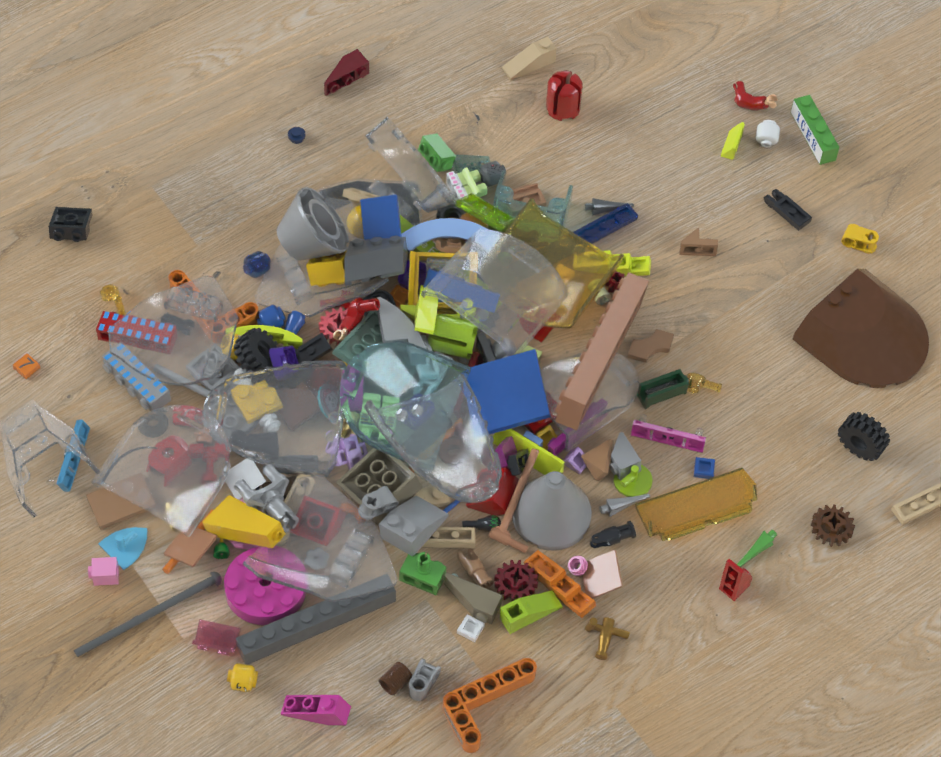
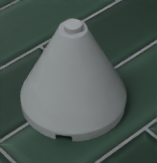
M553 471L525 485L512 516V521L517 533L523 540L538 545L539 549L554 551L569 548L583 538V535L590 526L592 511L589 499L583 490L562 473Z

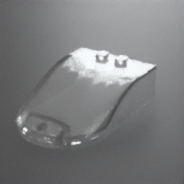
M582 353L555 361L540 369L550 410V419L566 435L565 450L567 452L621 415L635 402L639 388V376L633 364L621 354L616 353L578 430L556 422L557 413H555L557 404L561 402L559 396L562 390L568 388L565 387L568 378L574 376L572 372L576 363H581L579 359Z

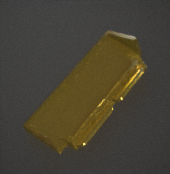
M739 468L636 503L635 508L649 537L659 534L662 541L673 540L702 530L708 525L719 524L750 513L752 511V502L757 500V486L743 468Z

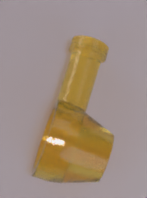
M697 373L687 374L689 379L687 391L699 393L702 387H706L718 393L720 392L722 383L718 384L706 380L704 376Z

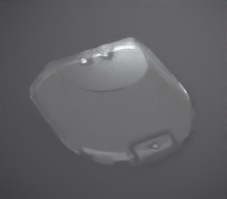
M188 405L161 407L143 415L128 428L91 483L96 487H103L169 523L185 536L190 537L228 475L231 452L229 439L221 424L202 409Z

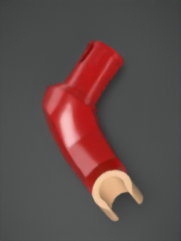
M737 81L736 84H733L736 94L734 101L739 107L758 111L768 109L769 106L770 108L777 106L775 101H778L775 94H771L767 98L765 96H752L746 93L744 82Z
M378 298L369 300L354 299L350 303L347 314L341 324L342 330H336L333 333V338L342 341L347 336V333L349 334L362 321L365 312L378 311L380 308Z

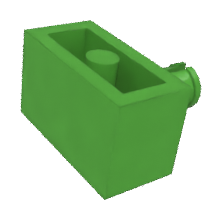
M426 552L416 553L413 557L408 554L399 571V581L437 595L445 579L446 566L439 561L430 560L431 558L428 553L425 557Z

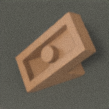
M697 228L681 241L679 255L716 256L718 239H700L699 228Z

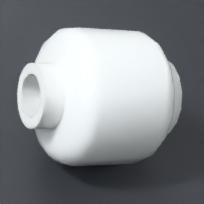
M764 120L757 126L756 141L765 148H770L771 145L777 144L780 127L775 121Z

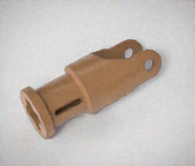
M471 548L468 549L467 554L470 558L468 559L465 558L461 551H458L457 558L469 577L473 578L476 584L486 589L491 587L494 580L487 575L484 565Z

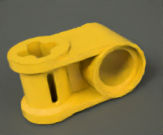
M849 224L841 242L848 248L871 254L876 251L879 235L874 230H869L856 224Z

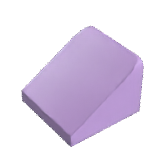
M579 447L571 449L563 459L564 465L574 472L581 474L586 468V464L581 458L585 453Z

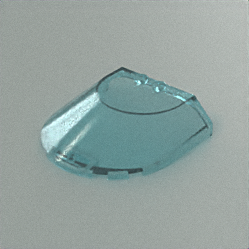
M393 341L392 343L381 344L380 342L373 344L355 355L342 375L339 387L341 411L351 430L363 442L381 452L432 473L440 446L471 367L408 342Z

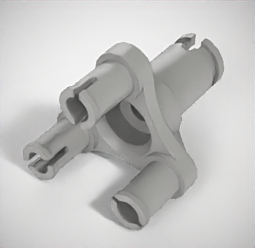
M272 464L267 465L263 469V474L272 482L268 486L259 490H252L244 479H240L235 483L234 489L240 493L243 501L248 506L256 507L257 510L280 521L284 532L289 531V528L286 526L287 524L291 529L297 526L299 518L283 501L289 480L285 475L280 474Z

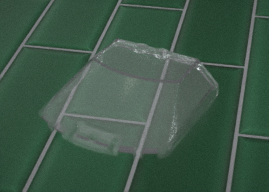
M478 229L423 289L421 296L424 298L426 295L439 298L496 340L506 354L512 356L522 352L568 297V292L557 270L535 248L511 235L489 229Z

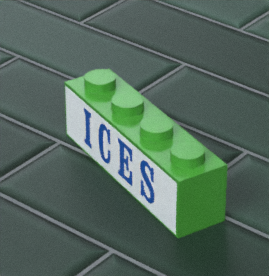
M806 95L795 98L791 114L818 163L822 165L836 161L840 147L812 97Z

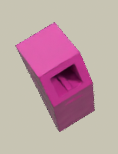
M286 695L281 715L324 725H346L351 706L340 695Z

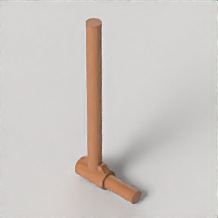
M534 448L531 450L500 527H493L488 536L505 546L509 545L523 553H526L528 546L511 538L507 528L539 454V450Z

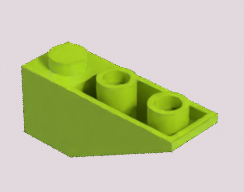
M553 590L518 598L500 607V620L508 633L512 634L563 608Z

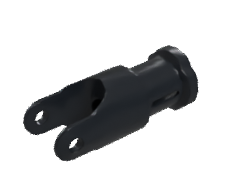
M627 521V524L618 527L605 528L600 533L592 536L590 545L592 548L606 547L618 544L621 540L630 537L632 539L636 538L634 525L631 521Z

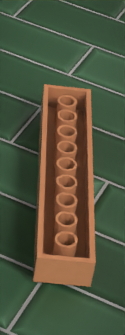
M629 272L625 279L621 278L618 285L619 291H614L611 299L613 302L609 301L605 312L607 314H602L599 321L600 326H596L592 334L594 338H590L586 345L588 350H583L579 359L581 363H576L572 372L574 376H570L565 387L568 388L563 389L559 396L561 402L557 404L555 413H557L556 422L578 430L642 304L649 280Z

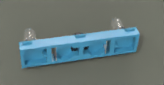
M77 420L75 427H66L62 430L64 435H72L68 449L64 452V461L59 477H51L46 480L47 485H58L64 492H70L90 430V427L83 420Z

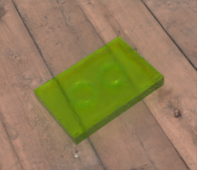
M472 193L458 199L455 204L458 208L500 232L515 226L517 222L516 218Z

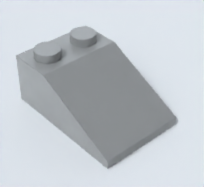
M415 496L391 510L379 523L380 538L413 557L447 519L449 514L424 499Z

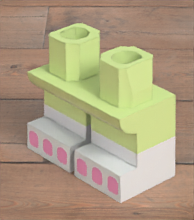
M466 167L460 173L455 174L454 171L447 173L446 184L457 206L462 204V207H468L479 203V197L487 194L485 183L476 185L477 182L481 181L478 170L469 172Z

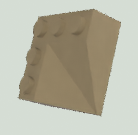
M380 442L336 482L358 506L362 504V499L366 494L372 493L384 486L389 488L399 502L397 507L411 499L423 488L418 477ZM388 513L381 514L371 520L379 526V523Z

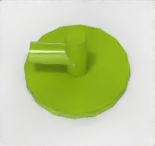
M633 465L631 472L625 478L620 480L615 474L613 481L619 493L626 497L647 494L652 487L653 479L651 472L645 466L641 465V472H639V467Z

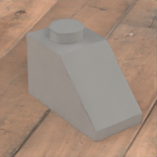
M623 432L618 435L611 454V464L609 465L611 472L614 475L616 474L620 480L631 472L633 465H637L639 472H641V459Z

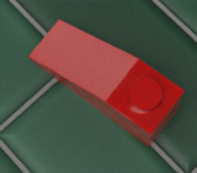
M728 559L719 589L735 601L750 586L752 576L747 569L741 568L731 559Z

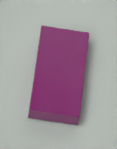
M512 436L506 437L495 449L501 467L508 466V456L517 452Z

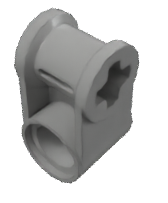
M384 486L363 497L358 513L361 518L370 520L390 512L397 507L399 502L389 488Z
M423 658L420 660L409 682V696L413 700L422 701L427 697L431 687L439 677L441 667H435L427 663ZM420 686L423 689L417 690L414 687Z

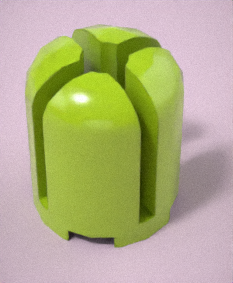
M439 314L436 316L434 333L428 336V343L433 351L470 359L479 322Z

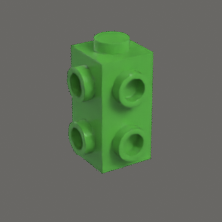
M437 133L422 136L418 150L436 172L451 170L456 155Z

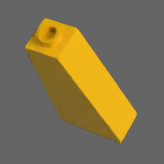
M228 495L202 522L206 531L217 535V538L273 548L286 535L280 521L248 506L231 495Z

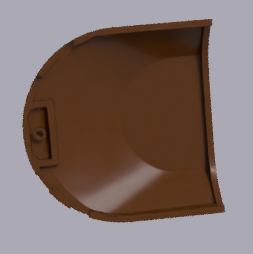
M856 269L807 314L793 335V340L838 376L856 385L858 383L868 384L870 388H885L886 385L895 383L899 385L911 379L922 368L929 350L928 331L917 311L867 269Z

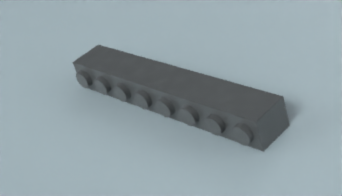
M388 574L237 637V649L244 664H251L396 602V590Z

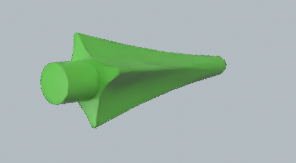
M771 530L769 533L763 531L755 544L737 564L742 567L753 557L773 546L777 533L774 530Z

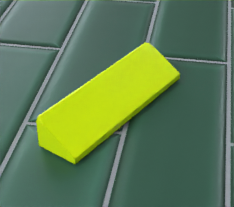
M513 429L494 433L492 443L497 446L506 437L512 436L517 451L528 449L530 455L532 448L539 450L533 468L540 473L546 475L553 471L564 472L565 462Z

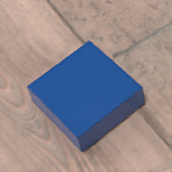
M696 457L693 477L713 480L715 459Z

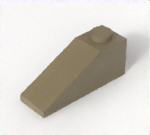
M446 572L444 585L473 617L483 623L492 624L502 605V595Z

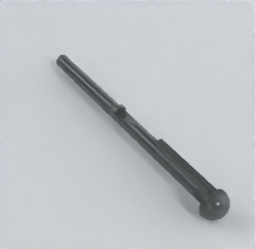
M210 572L211 577L74 650L76 656L79 657L213 584H216L218 587L222 581L221 575L217 572Z

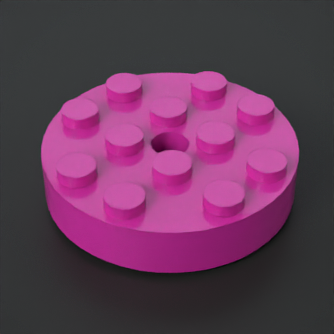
M262 546L249 549L237 556L226 571L224 588L227 603L230 609L244 621L257 625H268L294 614L300 609L307 592L305 570L301 562L284 549Z

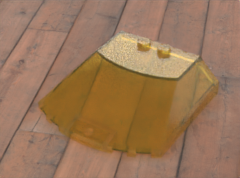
M530 198L478 266V270L489 291L500 294L498 301L513 313L540 325L554 328H572L622 263L624 255H610L546 216L536 205L535 200Z

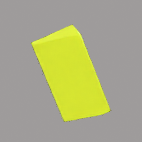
M744 122L739 123L729 131L721 157L734 159L743 135Z

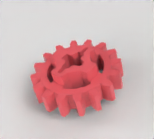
M339 307L338 311L332 308L331 313L325 311L326 317H320L319 331L324 334L326 339H329V344L335 341L339 345L341 342L333 338V333L338 329L342 330L341 324L348 308L345 311H342V307Z

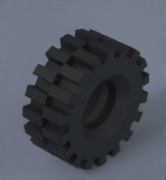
M252 328L240 336L234 345V349H236L234 354L238 356L237 362H240L242 364L240 367L246 369L248 375L252 374L253 378H260L264 375L267 377L274 372L269 350L277 347L278 343L272 340L273 336L271 334L268 336L267 331H262L261 328Z
M853 412L839 427L838 437H841L839 440L841 443H844L843 446L846 449H850V453H855L858 458L863 457V460L866 461L868 459L870 461L877 460L889 445V433H885L887 431L886 428L881 427L879 421H874V417L871 416L869 418L866 413L862 415L861 412Z

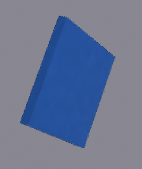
M535 349L461 370L475 438L551 417Z

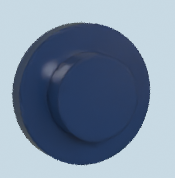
M293 127L288 131V138L294 144H299L305 139L306 133L301 127Z

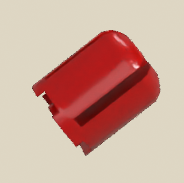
M557 71L548 80L546 108L549 116L553 119L562 121V119L571 117L574 119L578 116L581 110L583 83L576 73L572 75V71Z

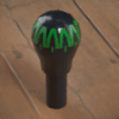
M489 515L473 521H462V527L478 528V530L490 532L493 527H500L501 524L500 518L496 515Z

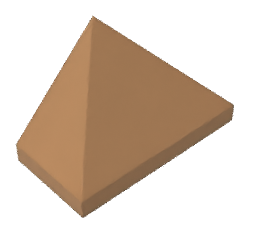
M611 439L581 456L596 481L601 480L608 474L613 440Z

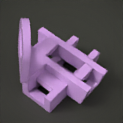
M350 434V437L347 438L334 436L326 447V453L336 457L337 463H334L335 466L347 464L349 470L368 453L365 442L358 443L357 436L354 434Z

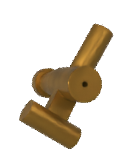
M592 617L586 624L585 630L591 632L594 629L600 632L598 651L595 657L600 660H606L612 635L628 639L630 631L614 627L615 620L612 618L604 617L602 625L597 624V619Z

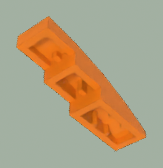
M539 550L524 561V564L529 563L528 569L534 567V574L538 575V580L549 591L553 590L556 597L581 618L596 607L595 600L581 591L580 585L566 575L565 569Z

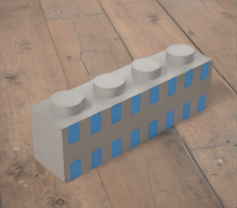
M121 343L102 356L105 371L108 374L112 373L118 384L124 385L128 393L133 398L136 397L145 410L149 409L154 414L171 401L169 389Z

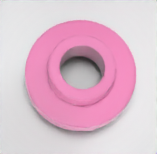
M582 556L572 557L568 562V569L575 576L583 575L588 568V562Z

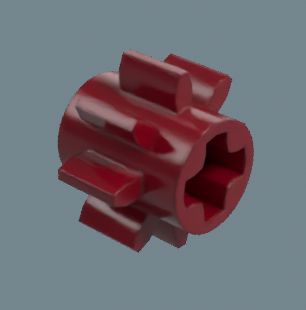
M615 271L612 274H607L605 287H608V292L614 294L615 290L619 291L618 285L621 278H624V273Z

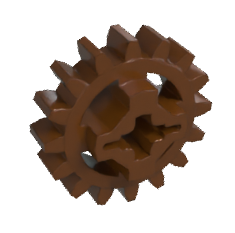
M834 504L832 508L825 505L824 510L819 508L817 513H814L813 520L811 521L812 533H817L816 540L823 539V545L829 542L830 547L834 543L839 547L842 541L847 543L849 538H852L855 529L853 524L854 518H848L850 512L844 513V507L838 510Z

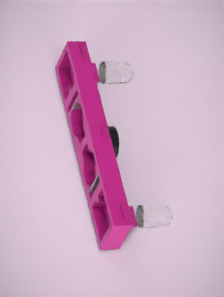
M641 414L639 420H634L631 436L703 453L706 437H703L704 430L700 427L696 429L695 434L678 431L671 427L646 423V414Z

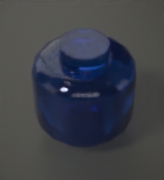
M256 251L244 258L243 270L252 278H258L269 272L271 259L266 253Z

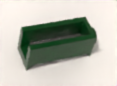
M681 369L640 383L637 397L646 410L656 403L681 394L685 395L689 386V379L682 373Z

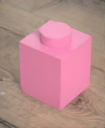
M117 557L92 558V566H88V577L92 578L94 586L119 584Z

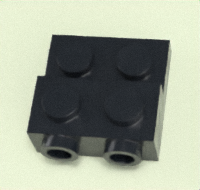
M55 207L48 226L49 238L56 241L64 239L73 240L74 242L87 241L90 232L89 224L93 215L92 209Z

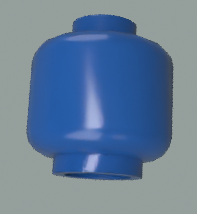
M270 305L259 311L257 322L259 325L280 328L284 326L286 317L280 306Z

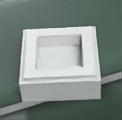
M467 614L457 629V634L475 643L485 627V623Z

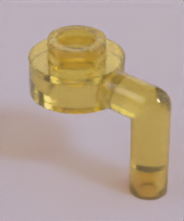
M112 284L105 285L100 291L101 299L103 301L114 300L118 314L125 316L126 313L118 287Z

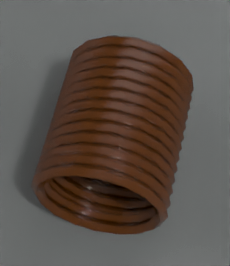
M396 662L379 678V684L388 694L395 696L412 678V673L403 663Z

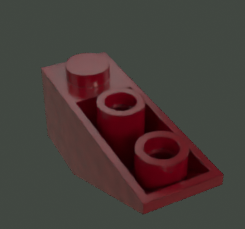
M358 49L344 55L324 82L325 96L335 93L337 90L369 74V61Z

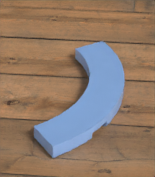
M454 218L426 221L413 226L401 234L402 237H406L407 250L409 252L436 238L465 239L479 246L487 254H490L502 243V240L487 228L471 221Z

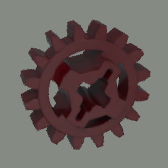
M510 560V565L504 562L502 568H497V574L494 576V581H496L494 582V588L498 589V594H504L503 600L509 597L512 602L515 599L535 594V588L538 587V575L534 574V567L528 569L529 563L521 565V560H518L517 564H514V561ZM516 577H518V582H516V586H514V581H516Z

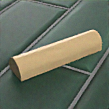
M439 527L422 547L475 549L476 528Z

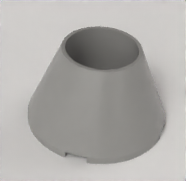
M304 187L298 191L277 227V236L281 245L291 257L298 261L343 253L348 249L346 244L349 243L346 228L332 205L328 207L322 200L324 197L309 187Z

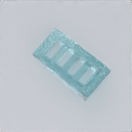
M456 155L452 168L455 174L462 172L466 167L469 172L479 171L481 163H489L490 158L489 156Z

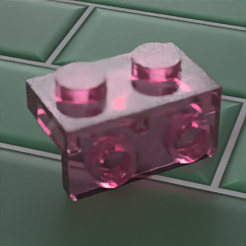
M199 619L196 637L192 644L197 645L199 650L209 651V648L217 649L218 654L229 656V652H236V638L239 637L241 628Z

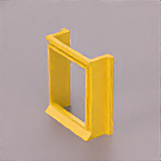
M410 250L408 305H417L419 260L470 262L469 283L477 285L478 253H431ZM438 302L437 313L457 314V307H460V305L472 306L464 303Z

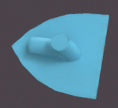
M133 527L116 531L104 538L98 545L110 557H117L118 565L125 570L139 558L144 550L147 541V528Z

